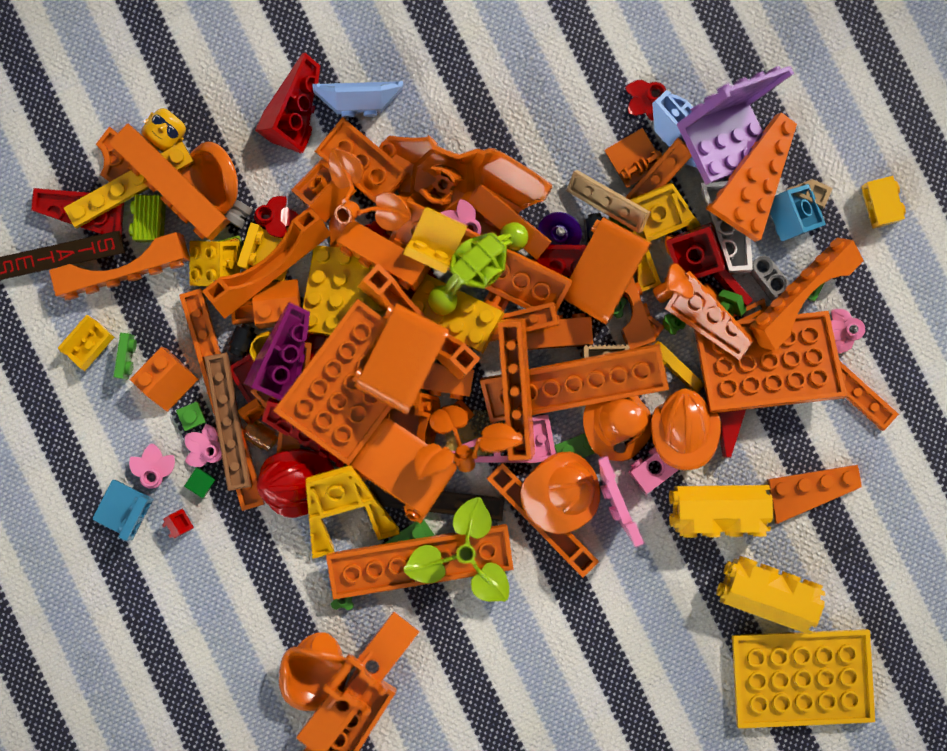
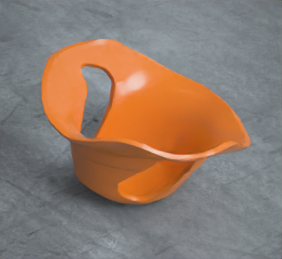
M639 396L586 405L583 414L585 435L592 450L600 457L604 458L607 456L612 461H626L633 458L650 439L652 434V415ZM634 437L627 443L623 453L614 450L613 447L617 443Z

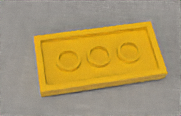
M427 274L411 298V301L431 321L449 329L448 334L483 354L498 327V322L502 320L505 313L458 290L456 293L458 300L456 308L447 315L436 314L429 307L428 297L435 287L445 286L446 283Z

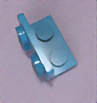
M114 479L111 481L98 506L93 520L120 533L119 538L125 541L133 540L154 499Z

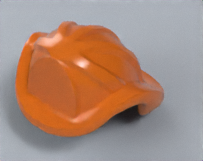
M683 388L671 394L663 404L655 408L651 418L652 440L658 455L667 465L679 470L698 469L707 464L716 452L721 432L720 417L718 413H709L708 404L698 393Z
M325 632L312 634L302 640L297 647H291L284 653L279 669V687L283 699L293 708L302 711H316L328 696L323 686L326 683H330L347 661L342 655L338 642L331 635ZM347 676L338 686L340 691H342L345 685Z

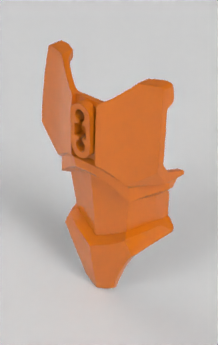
M389 135L379 146L382 151L410 173L397 188L399 197L405 203L409 199L439 213L446 210L456 211L460 199L468 202L478 188L484 185L519 214L529 206L545 201L553 187L543 177L495 148L486 150L474 149L457 154L439 147L438 143L429 135L419 138ZM475 209V219L481 225L480 235L494 233L499 236L501 230ZM468 225L467 228L472 229L473 226Z

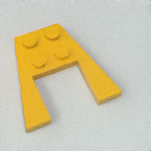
M672 183L631 199L632 202L650 211L643 231L637 233L632 230L633 233L648 241L655 240L684 227L688 231L701 225ZM649 250L642 257L643 260L636 270L637 282H639L642 292L661 284Z
M351 465L306 478L313 559L325 556L326 553L335 552L334 545L323 521L325 517L365 506L378 540L400 534L397 524Z

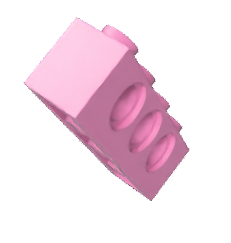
M655 447L648 451L650 455L643 460L640 457L630 465L632 469L628 471L645 494H648L679 470L667 465L660 458ZM652 461L658 462L660 466L656 474H652L649 471V464Z

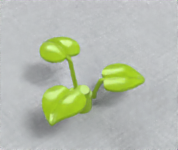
M476 497L465 502L454 515V531L457 534L466 535L465 544L457 548L455 555L441 559V552L432 545L420 546L411 554L405 565V574L421 583H435L445 576L446 571L442 563L457 559L463 564L471 563L478 573L471 580V590L478 599L487 602L507 601L509 598V582L504 570L499 565L491 562L485 564L481 570L474 560L476 555L475 549L470 545V536L475 539L482 538L488 534L491 528V516L482 498Z

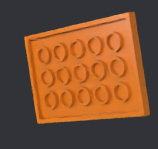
M356 299L273 410L348 466L392 408L353 386L355 382L352 381L356 370L358 368L362 370L366 365L386 325V320L359 299Z
M829 311L798 314L791 336L776 351L759 345L749 328L756 319L737 320L754 339L741 360L694 329L709 413L845 399L847 396Z

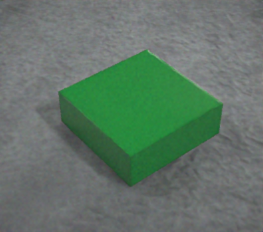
M196 467L184 487L204 499L217 479Z

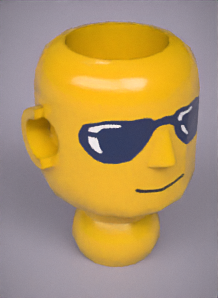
M160 108L154 113L151 112L149 117L143 121L145 124L141 129V134L157 151L164 152L184 140L183 136L186 132V126L165 108Z

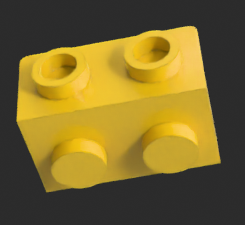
M86 315L63 340L58 350L67 355L80 369L86 371L115 337L100 322Z

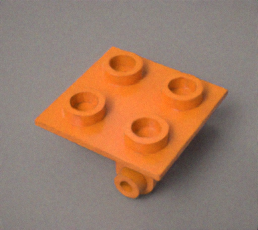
M643 128L604 150L626 188L639 182L662 156L659 150L656 151Z

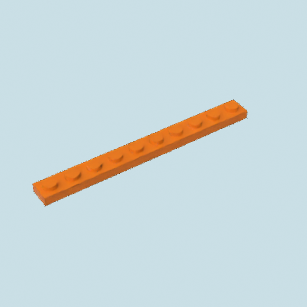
M200 288L180 294L179 296L214 413L204 357L221 354L206 299L202 292L203 289ZM241 423L252 486L236 489L241 509L244 511L264 505L265 502L257 491L258 478Z

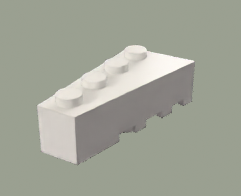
M728 181L713 182L708 185L701 183L700 190L706 208L710 203H713L717 197L716 194L725 187ZM707 210L726 263L727 271L730 274L751 273L753 270L751 239Z

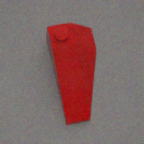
M301 54L264 110L255 130L269 142L298 153H304L312 134L310 120L311 114H314L315 106H313V84H318L320 65L308 54Z

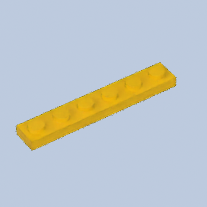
M183 142L161 153L178 171L195 163ZM130 170L64 207V210L73 226L79 228L149 188L144 184L146 179L141 174L136 176Z

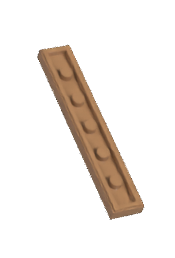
M226 352L205 356L227 489L231 491L252 487L241 423L237 411L238 406L229 355Z

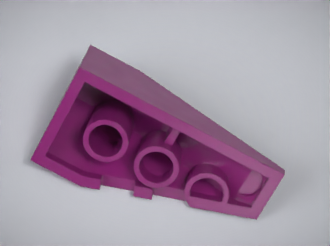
M288 302L253 362L244 384L279 400L284 397L302 371V363H304L305 358L304 346L305 340H307L310 317L309 311Z

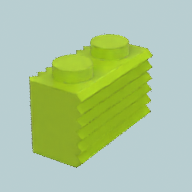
M135 195V200L131 201L130 211L131 214H134L133 223H130L129 234L133 237L134 241L152 243L155 238L164 236L166 204L160 199L162 196Z

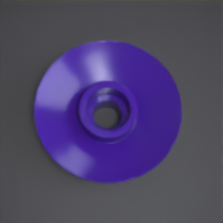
M550 213L541 220L538 226V230L552 241L550 245H579L581 242V227L577 220L567 213ZM558 228L564 229L565 233H560Z

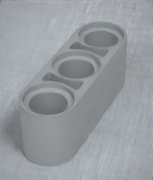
M760 256L752 261L753 270L750 273L771 301L777 299L786 290V287L790 285V282L769 257ZM758 262L765 264V273L758 271ZM771 280L779 282L780 288L778 291L772 289Z

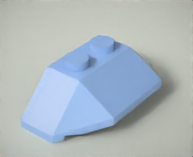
M403 81L313 84L314 94L336 114H341V117L344 118L355 117V114L364 113L365 117L377 116V113H382L403 89Z
M666 90L652 103L654 131L670 147L678 137L684 141L677 123L692 113L690 109L693 107L687 100ZM692 157L685 164L697 167Z

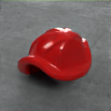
M292 449L282 451L268 457L264 461L257 482V491L264 502L277 514L288 518L309 514L306 478L332 471L334 467L327 458L324 459L318 455V452L312 450Z

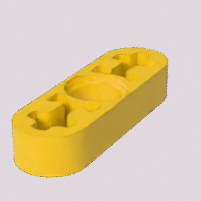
M656 341L654 344L660 343L664 365L690 390L698 393L704 387V383L660 341Z

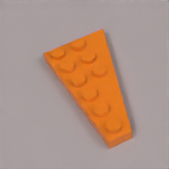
M783 113L776 114L763 131L759 141L755 142L751 147V152L744 156L730 175L728 183L723 189L719 190L716 194V199L706 208V210L755 242L762 239L797 123Z

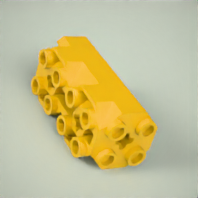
M769 485L674 486V490L669 491V503L673 504V513L669 515L670 527H674L675 532L680 533V536L685 538H695L697 533H702V536L720 537V532H725V535L729 537H743L744 532H748V535L754 537H764L766 532L771 530L767 523H772L773 521L772 495L766 494V490H770Z
M739 556V559L734 558L733 562L727 561L723 572L726 576L723 583H719L716 595L720 596L721 603L811 635L813 631L809 630L811 626L816 628L824 608L825 601L820 600L821 595L825 596V591L822 590L823 585L806 579L801 583V577L784 571L779 575V569L762 563L760 567H757V561L743 556Z

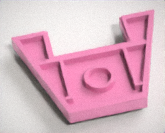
M607 456L599 459L600 478L603 484L600 486V490L604 499H609L612 505L608 507L613 520L620 523L634 546H640L644 544L643 539L624 503Z

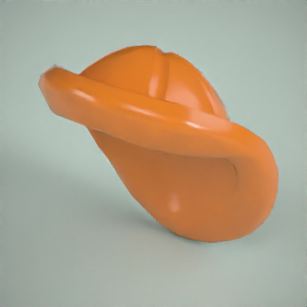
M204 142L190 152L195 163L179 172L225 215L234 206L237 199L238 179L231 158L220 145L214 142ZM174 206L171 207L175 214L179 212Z
M574 452L555 453L545 459L527 476L521 488V504L525 515L540 529L554 534L572 532L586 525L596 514L600 503V485L594 469L585 458Z

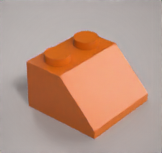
M321 159L291 191L326 222L335 214L336 208L343 204L342 199L345 198L349 186L344 189L338 188L331 179L329 164ZM355 188L353 189L349 197V200L351 199L352 195L357 191Z
M298 279L271 282L252 297L254 323L258 329L274 327L288 302L301 307Z
M160 347L129 379L147 397L167 412L199 381L176 356L164 347Z

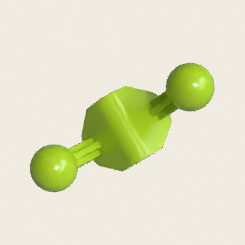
M511 222L501 229L499 236L494 233H487L463 242L451 258L450 271L453 275L445 286H437L429 294L428 304L431 310L439 315L451 313L457 306L456 293L463 284L482 289L492 285L505 270L507 248L515 252L526 246L528 242L526 228L520 223Z

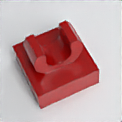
M183 508L163 519V528L167 526L171 532L168 535L169 538L174 537L175 539L194 528Z

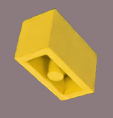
M894 176L869 181L861 186L872 229L898 223L905 219L906 209L904 204L900 202V187L898 182L894 180Z

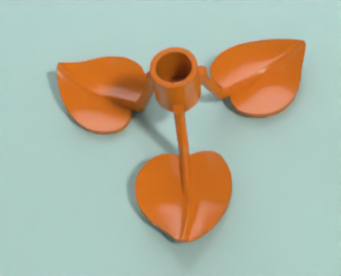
M338 148L331 150L329 156L331 179L338 188L344 189L349 186L345 198L342 199L343 204L336 208L335 214L329 221V232L331 233L330 247H339L336 240L346 224L364 213L376 211V222L381 228L388 231L400 229L411 220V213L407 204L394 193L385 192L379 194L376 197V206L362 210L357 203L349 201V197L354 189L353 183L360 182L363 177V165L359 158L352 153Z
M671 233L665 236V246L669 255L670 252L666 240L675 237ZM676 263L670 265L665 281L653 288L654 296L660 303L671 299L674 293L686 299H691L694 295L691 282L688 280L682 267ZM705 283L703 286L721 304L717 290L710 284Z
M443 406L437 409L431 416L430 427L438 434H447L453 430L458 448L455 454H453L447 446L441 448L438 444L434 443L422 447L415 457V470L420 481L428 476L444 472L453 463H455L459 471L470 472L475 468L474 459L478 458L477 452L479 447L484 452L495 453L522 444V439L509 425L494 423L482 430V437L477 438L474 451H472L467 445L461 444L457 431L458 428L467 425V413L459 406Z

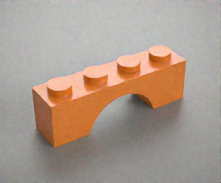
M633 277L623 294L631 306V319L621 331L625 345L628 344L630 349L653 345L656 342L655 338L658 337L654 324L650 325L648 316H650L649 308L646 303L643 304L640 295H643L639 282L635 283Z

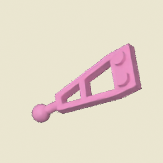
M544 414L533 417L535 455L531 460L508 461V456H501L500 452H495L493 456H478L477 459H474L475 463H537L554 455L556 452L549 415ZM477 438L462 445H467L469 448L474 447Z

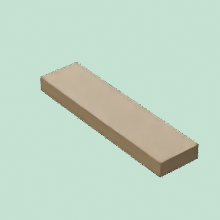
M578 170L573 171L566 190L567 192L635 232L640 233L643 231L650 211Z

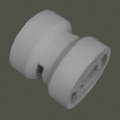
M236 199L234 206L224 216L231 221V224L242 229L245 225L244 219L251 215L253 209Z

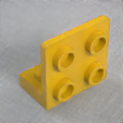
M426 207L403 254L446 274L451 258L458 249L467 226Z
M250 223L237 266L242 270L253 267L266 258L283 238L273 237L260 225ZM288 269L275 280L284 281Z
M240 241L189 242V277L191 286L208 287L219 277L240 273V268L237 266L240 257Z

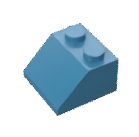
M809 184L786 190L774 197L769 214L772 216L776 233L780 237L781 242L826 225ZM809 190L813 202L810 203L806 199H801L793 194L800 192L806 195V192Z

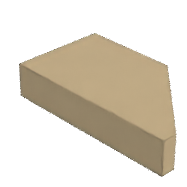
M812 179L786 189L790 190L809 184L811 191L815 195L816 204L820 209H824L833 188ZM809 190L806 192V195L800 192L793 194L801 199H806L810 203L813 202Z

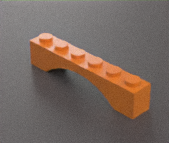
M308 207L291 221L288 231L281 242L266 258L243 272L219 277L202 292L225 319L327 239L331 233L323 220Z
M174 232L155 238L138 258L117 269L91 271L68 264L51 269L49 272L55 295L65 298V300H72L78 298L80 293H96L100 291V287H116L121 285V281L127 279L129 282L136 281L142 278L141 275L147 273L149 275L160 274L163 272L162 269L167 267L171 269L183 267L184 262L190 261L184 235Z
M843 238L833 240L801 272L799 277L788 285L786 290L777 299L773 300L771 305L762 314L756 317V320L749 328L761 347L776 351L791 336L798 312L811 293L821 284L832 278L849 276L864 261L853 240Z
M379 264L358 285L385 312L389 305L394 306L397 303L429 319L407 297L396 280ZM447 334L436 357L459 380L466 376L481 359L465 343L450 334Z
M501 463L486 478L582 577H585L599 563L571 532L563 534L549 533L532 523L525 515L521 504V488L523 483L504 463Z

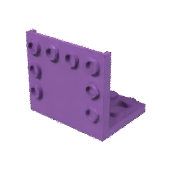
M780 66L769 70L767 74H764L763 71L752 76L750 80L745 77L736 81L733 86L727 83L717 89V94L714 93L704 98V104L701 103L691 108L692 113L677 123L678 129L705 185L730 176L744 156L751 152L753 144L762 137V128L750 105L794 74L791 66L782 69Z

